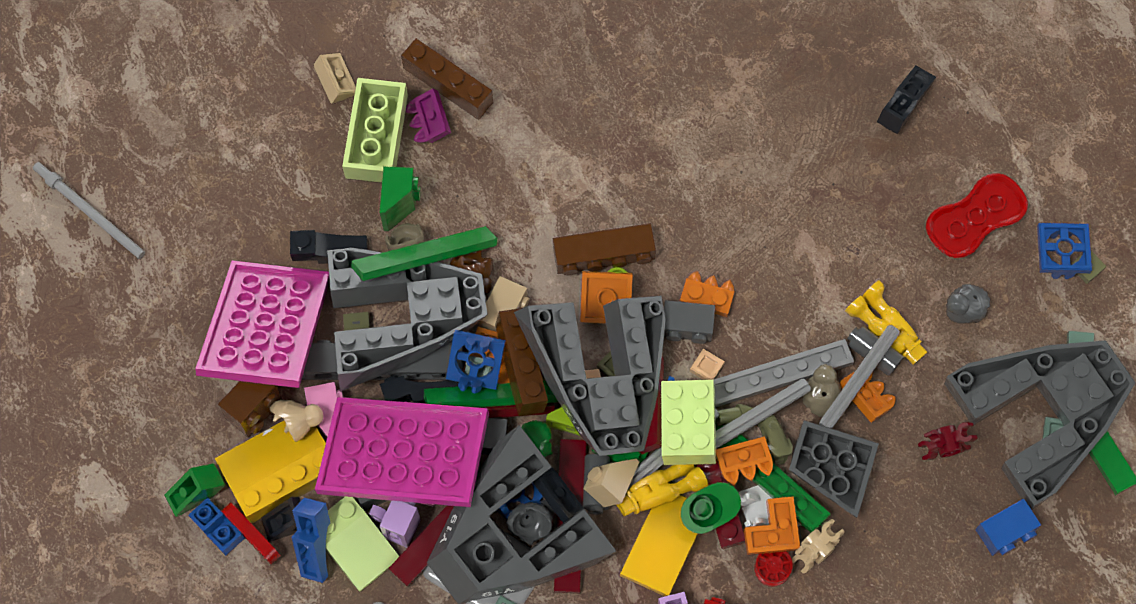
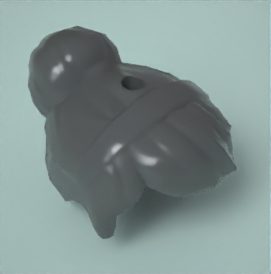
M963 284L948 296L946 314L951 321L959 324L980 322L986 317L987 309L991 306V298L983 288L971 284Z
M546 500L521 503L509 514L506 524L513 536H519L520 540L533 545L534 541L549 535L553 529V520L557 514Z

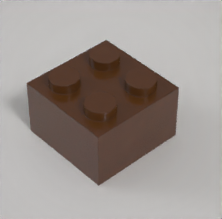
M239 381L219 402L218 406L225 419L249 438L252 433L256 434L261 430L264 425L263 421L269 415H274L270 411V406L274 402L282 400L276 385Z

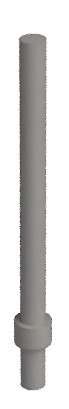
M40 162L33 166V170L45 179V183L50 188L57 189L138 259L144 256L145 251L62 182L63 179L56 172L49 171Z

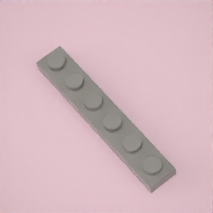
M846 339L714 379L715 408L793 384L800 379H809L820 365H830L834 370L853 365L854 360Z

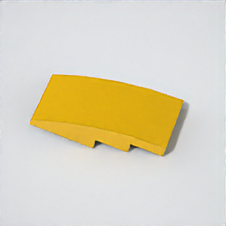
M680 495L673 502L664 503L650 510L620 573L621 577L660 595H670L698 533H694L685 527L680 516L681 507L687 498Z

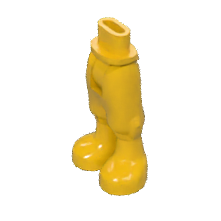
M878 280L863 296L855 299L846 308L845 312L849 316L859 318L865 322L869 330L877 337L882 335L888 325L897 328L900 332L891 347L914 365L927 351L922 347V341L918 340L916 333L900 315V312L885 302L882 296L885 286ZM867 304L874 308L882 319L876 317Z
M694 464L672 465L665 470H657L633 484L627 490L622 503L616 504L623 516L633 512L634 514H639L640 511L649 510L667 502H673L680 494L690 491L697 492L708 486V482L704 472L699 467L694 468ZM686 476V477L683 478L682 480H680V481H678V482H676V483H671V484H670L671 481H673V480H675V479H677V478Z

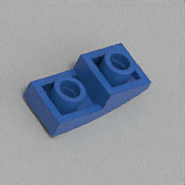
M209 498L205 499L188 515L225 556L245 539L242 533Z

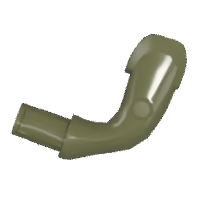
M737 404L733 408L717 410L719 416L715 419L718 426L726 425L750 411L753 407ZM771 415L756 425L760 429L762 437L765 436L773 463L780 465L784 464L788 456L792 454L793 446L790 439L786 438L777 418Z

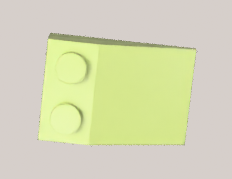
M344 497L328 510L331 524L327 529L326 551L359 592H361L388 570L399 555L353 497Z

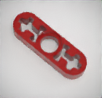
M231 502L221 510L225 517L270 565L281 556Z

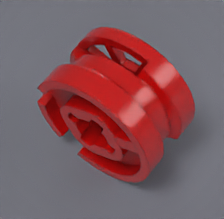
M787 551L759 554L754 564L755 576L763 585L768 587L784 584L792 571V559Z

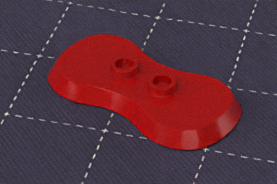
M1000 173L989 174L979 179L971 192L962 200L935 209L926 221V231L932 243L945 255L953 258L966 257L979 247L982 240L991 231L1012 225L1021 220L1028 209V201L1023 190L1010 177Z

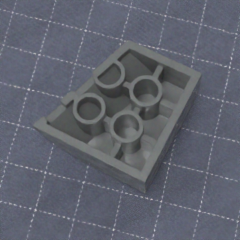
M804 420L796 440L789 471L857 518L879 443Z

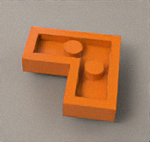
M794 497L767 499L769 525L744 528L747 555L795 551L800 547Z

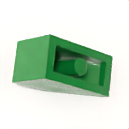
M214 463L190 468L164 496L175 517L199 506L205 499H212L225 486V483Z

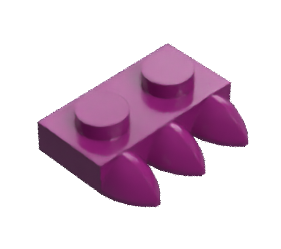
M432 88L411 100L407 105L406 113H418L409 124L412 128H421L413 139L415 142L433 143L451 133L438 90Z

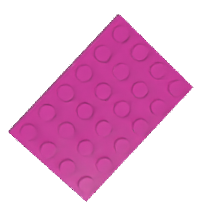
M231 261L195 368L196 376L299 388L329 285V272Z
M337 397L315 491L317 494L471 507L489 417L488 409Z

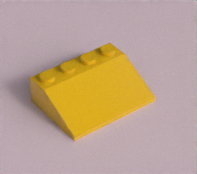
M282 421L269 428V430H273L263 435L264 433L262 432L215 458L235 498L251 524L260 520L261 517L290 497H301L315 489L326 445L316 426L310 427L305 437L296 442L289 431L287 433L284 432L286 423Z

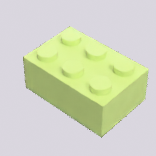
M714 380L661 381L662 459L664 465L716 464Z

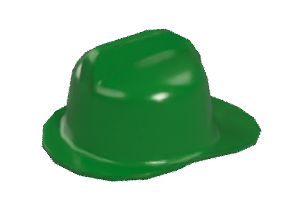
M717 482L693 493L684 501L681 507L680 516L683 524L694 533L704 534L729 522L740 510L741 498L739 492L728 483Z

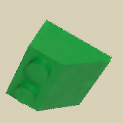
M383 166L379 213L384 231H390L415 210L416 201H420L421 187H419V177H415L413 168Z

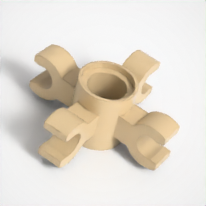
M833 519L822 526L821 532L815 529L809 534L796 550L792 563L794 564L799 559L803 560L805 567L801 570L802 573L809 571L813 567L814 561L820 564L839 543V538L843 536L844 530L841 529L839 532L833 533L831 531V525L835 522Z

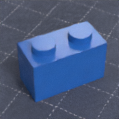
M1022 499L980 523L975 530L992 556L999 552L1003 556L1016 548L1014 543L1021 539L1025 543L1037 536L1035 531L1041 524L1025 499Z

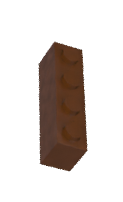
M417 38L402 53L403 69L431 88L438 90L441 95L477 120L493 104V92L490 88Z
M651 223L553 238L557 274L566 276L574 275L578 271L583 270L596 272L603 267L609 266L621 268L635 262L637 264H647L651 260H655L656 256Z
M522 308L499 311L495 323L498 339L505 340L503 358L518 417L543 413L548 402L539 365L514 312Z

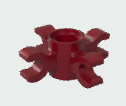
M963 422L958 426L957 430L955 425H948L925 433L924 437L929 438L931 441L924 440L918 443V447H928L929 450L927 455L922 456V460H933L937 457L938 453L941 458L971 449V446L966 445L964 442H974L978 439L977 435H967V429L974 426L973 423Z

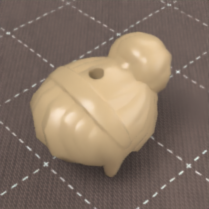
M279 400L270 406V411L275 414L273 421L275 422L281 417L284 418L286 423L284 432L287 433L289 431L296 442L305 437L310 427H315L323 421V411L315 404L305 407L293 400Z

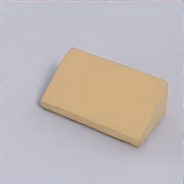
M341 54L320 55L314 63V68L330 103H337L354 96L356 86Z

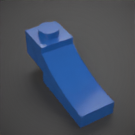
M303 498L292 510L297 527L296 533L292 536V542L301 577L323 583L328 578L326 536L328 526L331 524L326 503Z

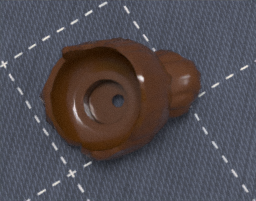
M482 250L452 258L450 261L451 266L482 274L485 295L492 290V280L490 278L493 270L492 258H483Z

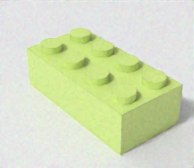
M364 78L357 79L342 165L345 178L382 182L383 166H397L408 99L406 83Z

